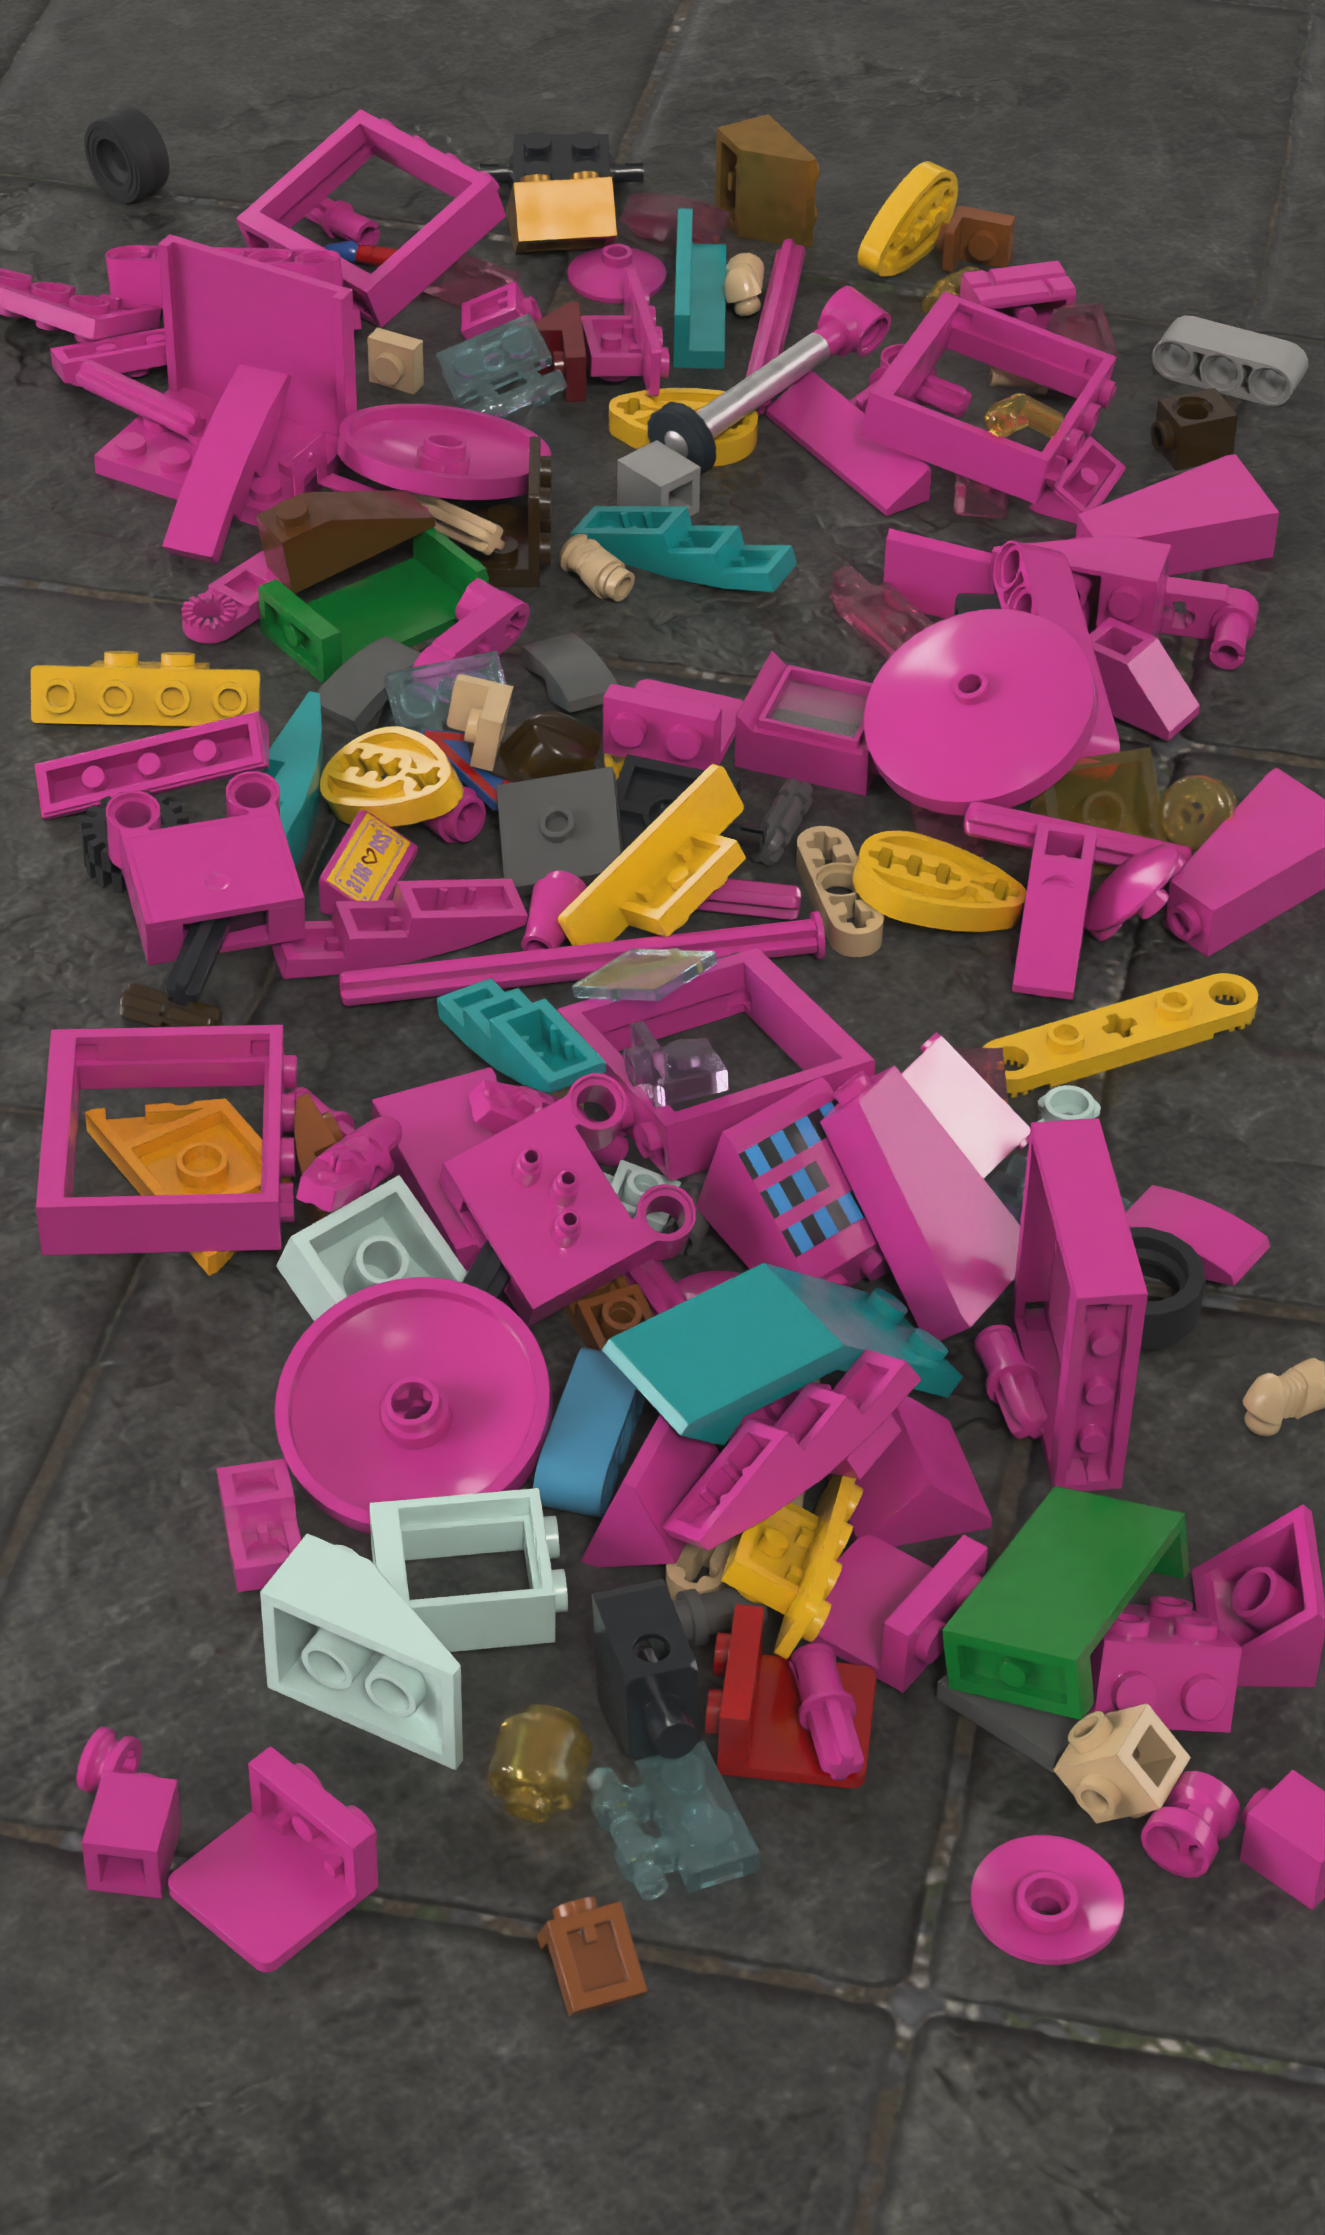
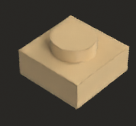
M377 327L367 337L369 382L415 394L424 385L423 340Z

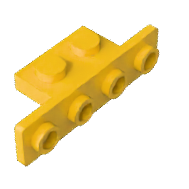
M107 651L104 652V661L97 660L90 666L35 665L31 669V720L34 723L197 726L256 711L260 713V672L258 670L210 669V663H195V653L165 652L161 653V662L139 661L138 652Z
M710 765L559 915L558 922L572 946L614 941L629 925L669 937L675 930L687 922L689 916L715 890L726 883L728 876L746 857L737 840L720 836L744 809V804L723 766Z
M834 1474L820 1496L814 1514L790 1502L769 1518L741 1532L734 1538L721 1581L735 1588L749 1601L765 1604L784 1614L773 1653L786 1660L801 1638L810 1643L814 1641L829 1615L831 1603L825 1601V1599L830 1594L840 1575L842 1564L836 1560L845 1548L852 1533L853 1526L847 1522L855 1511L863 1493V1488L855 1484V1478Z

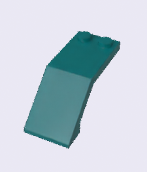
M762 1263L610 1338L602 1348V1351L681 1436L725 1445L745 1416L835 1370L848 1372L866 1349L907 1361L922 1379L915 1386V1390L948 1398L963 1378L944 1358L948 1353L945 1345L930 1333L914 1328L904 1318L908 1312L907 1308L890 1293L880 1288H875L872 1293L767 1263Z

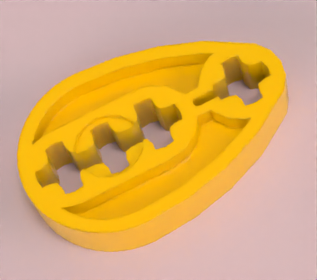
M929 161L917 165L900 182L873 220L861 242L857 257L858 265L881 277L894 276L906 271L927 255L937 245L940 227L943 222H950L956 206L958 180L954 172Z
M662 388L659 390V396H648L647 390L619 395L609 403V432L629 446L640 449L650 444L648 421L651 414L661 409L662 406L669 402H678L697 412L726 391L701 388ZM756 409L714 438L716 461L713 466H723L738 462L753 452L757 444L758 414Z
M398 726L379 728L349 742L328 762L322 772L319 784L321 794L340 821L352 824L358 812L364 810L373 814L390 827L409 825L440 817L458 805L464 792L456 771L438 745L419 732ZM387 774V777L383 780L381 777Z
M885 831L866 839L860 848L852 874V881L856 892L873 909L895 920L928 928L966 932L1011 929L1017 926L1025 906L1027 891L1024 886L997 866L947 842L909 831Z

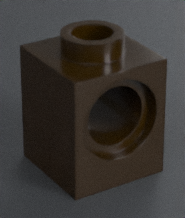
M1215 388L1158 399L1156 421L1151 425L1153 446L1157 452L1166 458L1175 471L1198 467L1221 457L1233 455L1238 414Z

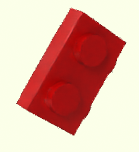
M735 1604L731 1633L718 1632L715 1646L713 1676L725 1677L723 1690L709 1689L706 1710L705 1733L718 1735L717 1774L850 1789L862 1786L866 1780L876 1688L875 1671L866 1665L836 1662L844 1691L852 1695L857 1706L856 1715L852 1720L864 1756V1765L860 1772L849 1774L846 1780H833L829 1773L821 1769L811 1733L804 1729L799 1722L798 1709L802 1702L795 1678L789 1668V1661H792L791 1657L786 1660L781 1656L762 1654L764 1607Z

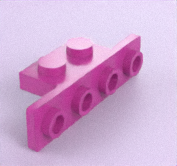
M626 268L624 315L581 316L586 360L591 377L598 376L606 381L618 382L627 379L628 376H642L648 396H659L660 379H668L669 350L668 347H663L661 326H656L655 306L649 305L648 285H641L636 268Z

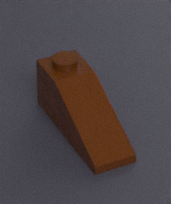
M407 490L303 492L293 498L285 499L276 506L256 515L267 567L294 594L436 526L434 517Z

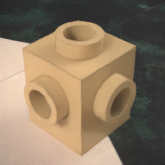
M1146 1703L1106 1714L1097 1711L1082 1718L1069 1732L1068 1741L1070 1743L1053 1771L1074 1795L1080 1807L1097 1824L1128 1816L1140 1818L1151 1811L1160 1810L1191 1757L1149 1704Z

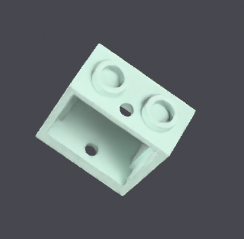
M539 1488L369 1503L373 1564L449 1652L555 1642V1613L568 1612L567 1583L564 1569L551 1570L550 1559L559 1558L558 1525L556 1516L543 1517ZM524 1550L529 1589L409 1600L406 1560Z

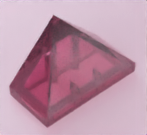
M463 254L421 293L462 307V303L514 281L518 282L520 274Z

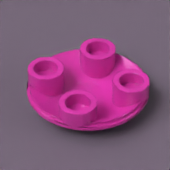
M1161 844L1142 851L1122 863L1100 884L1088 904L1085 928L1098 942L1107 940L1114 935L1122 924L1135 914L1141 919H1147L1166 904L1169 894L1163 887L1185 864V859L1178 852L1177 848L1172 844Z

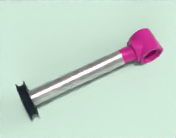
M845 286L840 288L825 305L818 322V329L697 412L682 403L669 402L662 406L661 409L652 413L648 421V438L650 443L658 440L701 467L700 476H702L703 473L712 469L716 461V445L714 442L716 436L833 355L846 356L854 352L859 357H865L871 354L881 344L891 325L890 314L853 287Z

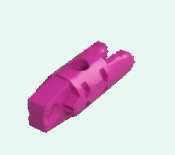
M377 1117L366 1122V1124L324 1151L301 1176L296 1198L304 1203H312L319 1209L331 1213L370 1192L393 1173L395 1164H393L394 1161H392L389 1151L401 1142L403 1132L401 1131L402 1126L399 1124V1121L394 1120V1117Z

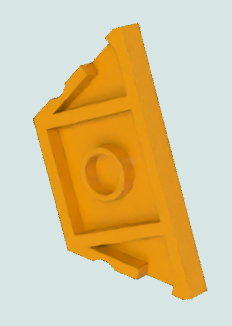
M227 1099L200 1100L187 1105H175L172 1103L145 1105L146 1117L106 1119L105 1108H96L85 1112L87 1132L141 1196L261 1193L262 1139ZM283 1177V1183H292L291 1177ZM237 1251L189 1253L207 1275L210 1276L217 1273Z

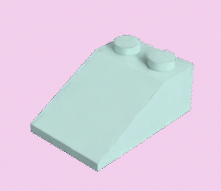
M400 1175L292 1235L276 1265L314 1321L344 1298L379 1283L412 1277H432L462 1282L467 1274V1271Z
M307 1533L260 1592L267 1688L456 1770L463 1761L461 1665L369 1559L359 1556L355 1551L346 1546L333 1545Z

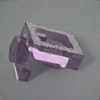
M644 1021L630 1024L632 1047L624 1049L626 1073L632 1086L640 1085L654 1108L729 1090L727 1068L706 1037L678 1039L665 1047H661Z

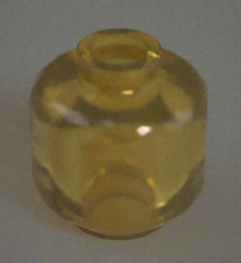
M1189 775L1175 781L1164 792L1159 805V823L1165 836L1171 842L1188 846L1191 851H1198L1224 821L1233 819L1239 802L1234 791L1224 781L1209 775ZM1198 802L1203 807L1196 809L1191 803ZM1188 812L1191 814V820L1188 818ZM1205 813L1203 820L1198 824L1199 815Z
M530 1705L524 1709L523 1713H517L505 1719L501 1724L487 1773V1783L493 1793L506 1802L504 1808L510 1815L524 1821L539 1823L545 1822L549 1814L564 1813L577 1805L584 1785L593 1746L586 1733L580 1729V1721L571 1713L549 1705Z

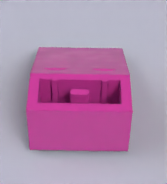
M1120 535L1026 543L1060 551L1066 555L1089 634L1109 617H1112L1160 639L1171 545ZM995 546L992 550L988 594H997L993 570L997 554L1002 546Z

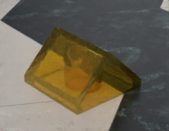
M1151 747L1079 758L1074 766L1058 782L1032 798L1031 813L1167 842ZM1094 863L1093 876L1110 874L1117 867Z

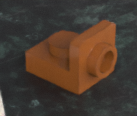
M959 205L950 222H943L938 233L937 252L943 253L942 271L952 273L959 260L1000 268L1008 267L1013 257L1016 216Z
M585 1897L552 1909L554 1919L546 1922L537 1934L541 1951L548 1949L550 1951L569 2018L641 1998L648 1992L621 1901L598 1907L596 1897Z

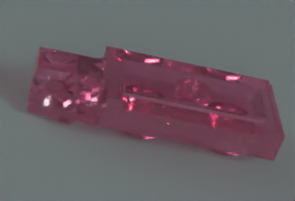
M851 565L832 572L833 586L830 599L836 604V610L846 622L887 659L914 635L934 624L890 583L884 582L873 586Z

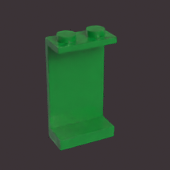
M433 527L413 537V558L308 603H305L277 579L258 586L260 631L318 681L324 684L347 660L364 647L384 636L407 647H412L444 633L459 622L456 619V608L467 586L478 578L489 584L486 568L480 561L472 558L454 544L448 536L440 533Z
M1054 1486L942 1629L949 1689L1078 1720L1084 1718L1094 1704L1090 1662L1091 1653L1151 1572L1184 1579L1189 1573L1185 1513Z

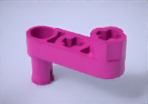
M1168 577L1161 633L1213 640L1210 648L1212 651L1209 654L1213 664L1225 670L1235 669L1245 660V647L1247 640L1253 636L1259 605L1251 593L1242 589L1230 588L1225 584ZM1181 601L1186 603L1187 612L1180 613L1175 611L1174 602Z
M479 578L472 581L457 604L456 619L459 622L436 638L418 656L411 669L410 683L438 701H451L456 676L464 674L476 677L474 676L475 673L509 648L524 631L528 623L530 607L527 603L508 592L500 591Z

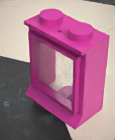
M771 651L736 714L734 767L788 779L795 778L801 782L808 781L810 784L866 796L876 775H880L870 754L864 732L865 704L873 683L786 665Z

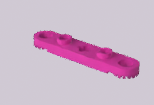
M263 550L208 585V591L198 594L197 598L192 596L189 598V602L185 601L181 609L182 628L188 638L201 643L221 642L234 636L260 618L258 586L275 579L280 581L267 567ZM215 617L213 618V623H210V618H206L205 623H203V618Z

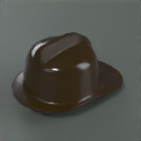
M544 711L525 719L518 727L506 725L493 772L485 771L509 782H519L597 769L594 763L601 746L602 735L597 730L582 724L568 714L558 711ZM468 742L469 753L472 757L474 743Z

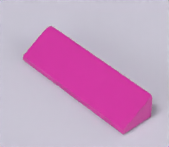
M810 371L794 382L766 409V417L885 516L929 501L931 468L921 459L861 437L860 433L865 413L813 371Z
M256 711L34 764L42 819L46 821L85 812L92 805L101 808V799L107 796L113 798L120 792L142 790L150 791V795L153 796L159 793L233 777L247 771L269 768L268 724L261 714Z

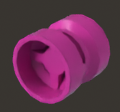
M1184 1771L1164 1802L1165 1807L1153 1812L1141 1833V1841L1148 1856L1161 1868L1177 1876L1198 1878L1207 1872L1219 1850L1218 1841L1227 1838L1235 1827L1241 1815V1808L1233 1791L1222 1781L1199 1771Z

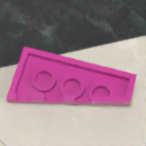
M0 268L1 315L15 318L29 317L36 320L38 328L50 331L66 330L75 333L74 339L81 343L155 329L160 326V307L144 304L141 305V308L127 310L122 308V298L104 293L99 295V297L75 295L76 286L60 282L33 283L32 275Z

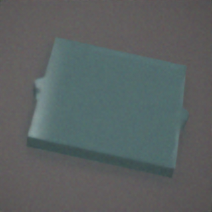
M632 948L573 984V996L577 998L609 999L610 1001L621 999L659 1001L717 964L716 952L680 950L679 948H671L669 950Z

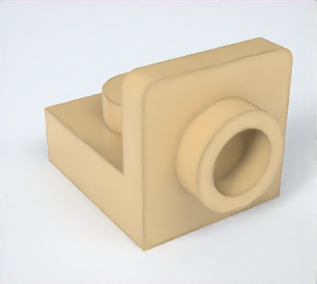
M459 674L456 676L453 686L447 726L452 729L465 731L464 741L474 743L470 766L493 772L505 732L514 686Z

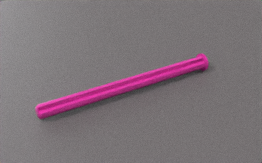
M812 911L810 919L672 934L669 937L655 936L345 971L339 974L340 999L344 1005L355 1006L443 996L492 978L501 989L651 972L671 968L673 962L679 959L689 958L695 963L728 956L735 952H743L756 947L768 958L814 953L816 960H820L825 957V933L820 912Z

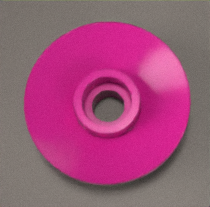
M610 244L606 247L589 250L577 256L568 267V282L575 292L590 300L609 304H624L626 268H636L641 285H648L649 298L657 294L666 283V268L657 257L646 251L631 248L624 244Z
M1053 1835L1024 1836L1010 1840L992 1850L982 1860L974 1874L970 1897L974 1918L981 1931L994 1945L1018 1959L1043 1965H1064L1079 1962L1104 1949L1120 1928L1125 1901L1123 1888L1117 1874L1101 1855L1077 1841ZM1038 1912H1048L1053 1915H1044Z

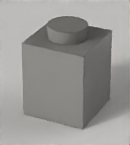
M656 440L618 459L617 505L687 506L689 515L692 516L698 513L700 508L701 467Z

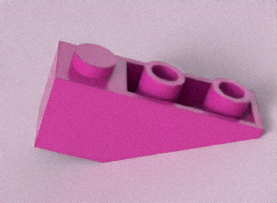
M1038 822L1012 992L1073 1000L1092 888L1098 829Z

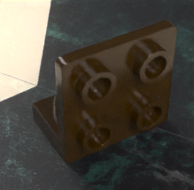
M530 436L528 507H514L508 504H497L491 507L476 506V515L503 528L501 540L505 541V545L501 551L494 549L489 556L475 551L474 559L480 561L486 568L489 584L493 587H540V566H551V456H541V437Z

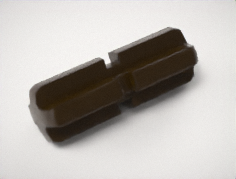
M137 983L128 984L119 999L120 1014L125 1019L152 1027H165L166 1024L169 1027L223 1026L224 1024L222 1022L223 1012L218 1007L198 1001L190 1002L187 1006H181L176 1001H173L172 997L166 995V992Z

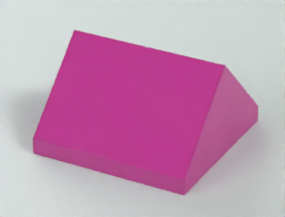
M889 528L886 538L882 603L945 619L954 616L955 601L959 593L988 594L992 553Z
M906 1396L891 1413L902 1431L861 1479H856L855 1481L856 1485L863 1488V1493L855 1511L847 1522L853 1526L851 1533L853 1543L863 1535H872L897 1547L991 1528L992 1517L949 1419ZM829 1473L827 1475L829 1482L833 1478L834 1474Z
M660 1414L619 1487L581 1562L599 1568L676 1564L687 1543L669 1536L661 1526L719 1456L720 1452L715 1443L681 1436Z
M1301 1505L1192 1569L1196 1612L1204 1618L1219 1623V1630L1242 1647L1237 1686L1311 1688L1316 1686L1325 1638V1598L1312 1511L1305 1505Z

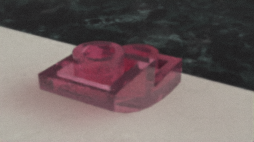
M636 193L630 195L619 220L628 224L629 229L635 234L648 239L656 238L663 242L670 227L677 228L678 208L693 209L692 242L696 244H717L731 213L716 206L683 196L664 193Z

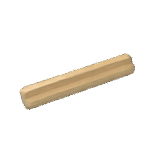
M412 494L422 506L428 507V512L435 519L436 526L434 528L450 539L487 556L494 549L501 551L504 548L505 541L501 540L503 528L500 525L441 498Z

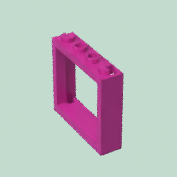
M360 109L236 218V221L248 248L327 250L291 230V228L374 155L455 198L373 273L370 274L340 257L343 287L352 289L353 303L360 309V317L382 328L504 219L506 214L497 191L500 187L489 173L483 170L477 171L463 164L452 153L444 154L429 146L421 137L417 135L412 137L397 129L387 119H378Z
M944 291L871 390L860 436L1037 504L1048 486L1053 488L1058 486L1065 471L1067 460L1072 462L1075 460L1081 448L1084 435L1092 434L1099 419L1101 408H1109L1117 389L1115 386L1116 382L1111 380L1117 357ZM947 349L1077 398L1042 452L913 403L910 400Z
M758 947L556 1009L606 1062V1072L602 1074L614 1078L623 1087L627 1101L626 1111L619 1131L625 1129L628 1136L636 1143L643 1159L649 1157L670 1181L709 1169L722 1132L822 1076L835 1092L848 1079L863 1070L869 1077L875 1075V1060ZM745 1012L803 1071L675 1112L618 1051Z
M283 1025L51 1030L36 1201L41 1255L282 1250V1223L295 1222L294 1183H283V1177L296 1176L295 1138H284L285 1132H294L296 1094H285V1089H297L296 1055H285ZM264 1085L261 1193L73 1197L81 1089Z
M1099 1118L1031 1122L1011 1320L1023 1358L1035 1367L1039 1376L1037 1391L1049 1417L1048 1422L1043 1425L1044 1434L1040 1436L1052 1489L1054 1486L1077 1491L1122 1489L1148 1297ZM1025 1302H1044V1308L1025 1309Z

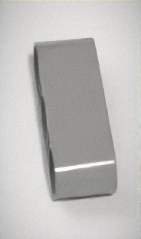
M1185 315L1178 317L1171 323L1155 345L1151 355L1156 371L1169 380L1202 389L1215 388L1221 394L1266 406L1284 404L1291 397L1309 367L1308 358L1304 350L1295 343Z

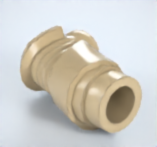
M739 253L732 257L726 265V278L724 281L726 303H734L735 313L740 317L754 314L761 308V302L757 295L762 292L765 268L761 259L751 253Z
M577 534L569 538L560 550V568L567 572H576L597 597L601 599L611 598L616 602H620L630 593L635 581L634 574L627 570L622 561L605 550L596 540L587 539L585 534Z
M1316 1358L1306 1359L1289 1368L1282 1375L1276 1376L1273 1373H1266L1257 1377L1242 1399L1243 1405L1247 1409L1244 1419L1248 1429L1259 1436L1269 1437L1279 1432L1283 1418L1295 1417L1298 1420L1305 1415L1324 1409L1325 1362Z

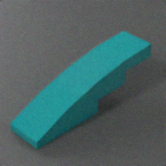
M594 506L570 533L571 537L577 534H585L587 539L596 540L605 550L626 565L676 580L724 589L774 592L797 565L792 545H744L739 526L692 525L687 506Z
M312 691L308 692L270 747L269 768L264 769V773L273 777L280 786V819L295 868H297L306 851L319 814L321 801L319 784L324 770L320 693Z
M492 978L437 997L440 1020L467 1047L492 1067L522 1085L550 1094L573 1085L582 1076L606 1072V1062L545 998L532 1003L519 988L504 992Z

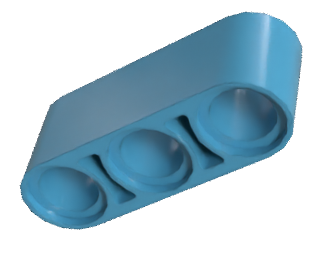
M582 1347L576 1357L537 1463L533 1488H539L542 1507L603 1519L610 1505L640 1420L646 1397L601 1350Z

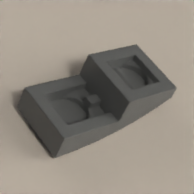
M572 632L521 646L524 667L545 678L549 701L570 713L603 704V696L610 684L619 685L599 655L584 640Z
M386 636L372 642L347 660L316 692L320 693L321 715L360 734L387 699L399 705L413 688V685L410 683L411 669L421 653Z

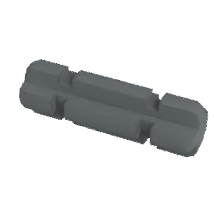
M791 778L784 782L778 792V796L774 799L759 824L760 827H767V836L762 852L751 849L748 853L754 863L762 861L765 865L771 866L779 861L784 852L783 848L789 844L803 820L802 816L807 813L813 803L811 797L813 787L808 781L800 783L795 778Z

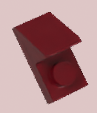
M579 302L566 303L529 325L521 333L522 373L525 375L553 374L554 382H563L566 402L586 401V350Z

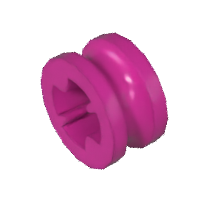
M108 1727L97 1729L88 1740L80 1758L77 1770L78 1788L87 1793L95 1792L99 1787L103 1771L128 1774L137 1773L142 1755L141 1741L130 1735L124 1736L119 1741L117 1740V1733L113 1729Z

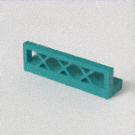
M678 208L673 368L724 369L726 244H693V209Z

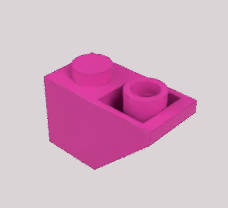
M1109 617L1089 634L1114 717L1134 725L1150 735L1169 741L1199 715L1200 705L1157 637L1112 617Z

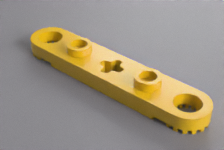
M1219 973L992 1040L980 1050L978 1074L995 1092L999 1091L1000 1097H1005L1006 1093H1011V1098L1017 1097L1019 1092L1024 1096L1028 1094V1090L1033 1091L1035 1088L1047 1084L1050 1088L1213 1039L1214 1034L1225 1030L1232 1032L1235 1031V1027L1242 1030L1245 1028V1024L1250 1025L1252 1019L1255 1018L1258 992L1249 980L1235 974ZM1223 995H1226V1000H1230L1232 996L1233 1002L1237 1003L1239 1001V1003L1236 1005H1222L1215 1002L1216 996L1219 1000H1222ZM1007 1060H1011L1010 1065H1014L1017 1062V1067L1021 1068L1023 1066V1068L1016 1071H1007L997 1066L1000 1065V1061H1002L1003 1065H1006Z

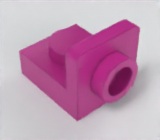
M514 281L462 303L461 332L469 346L472 347L484 341H496L515 328L521 336L522 331L526 327L542 318V314L535 299L532 296L526 298L517 282Z

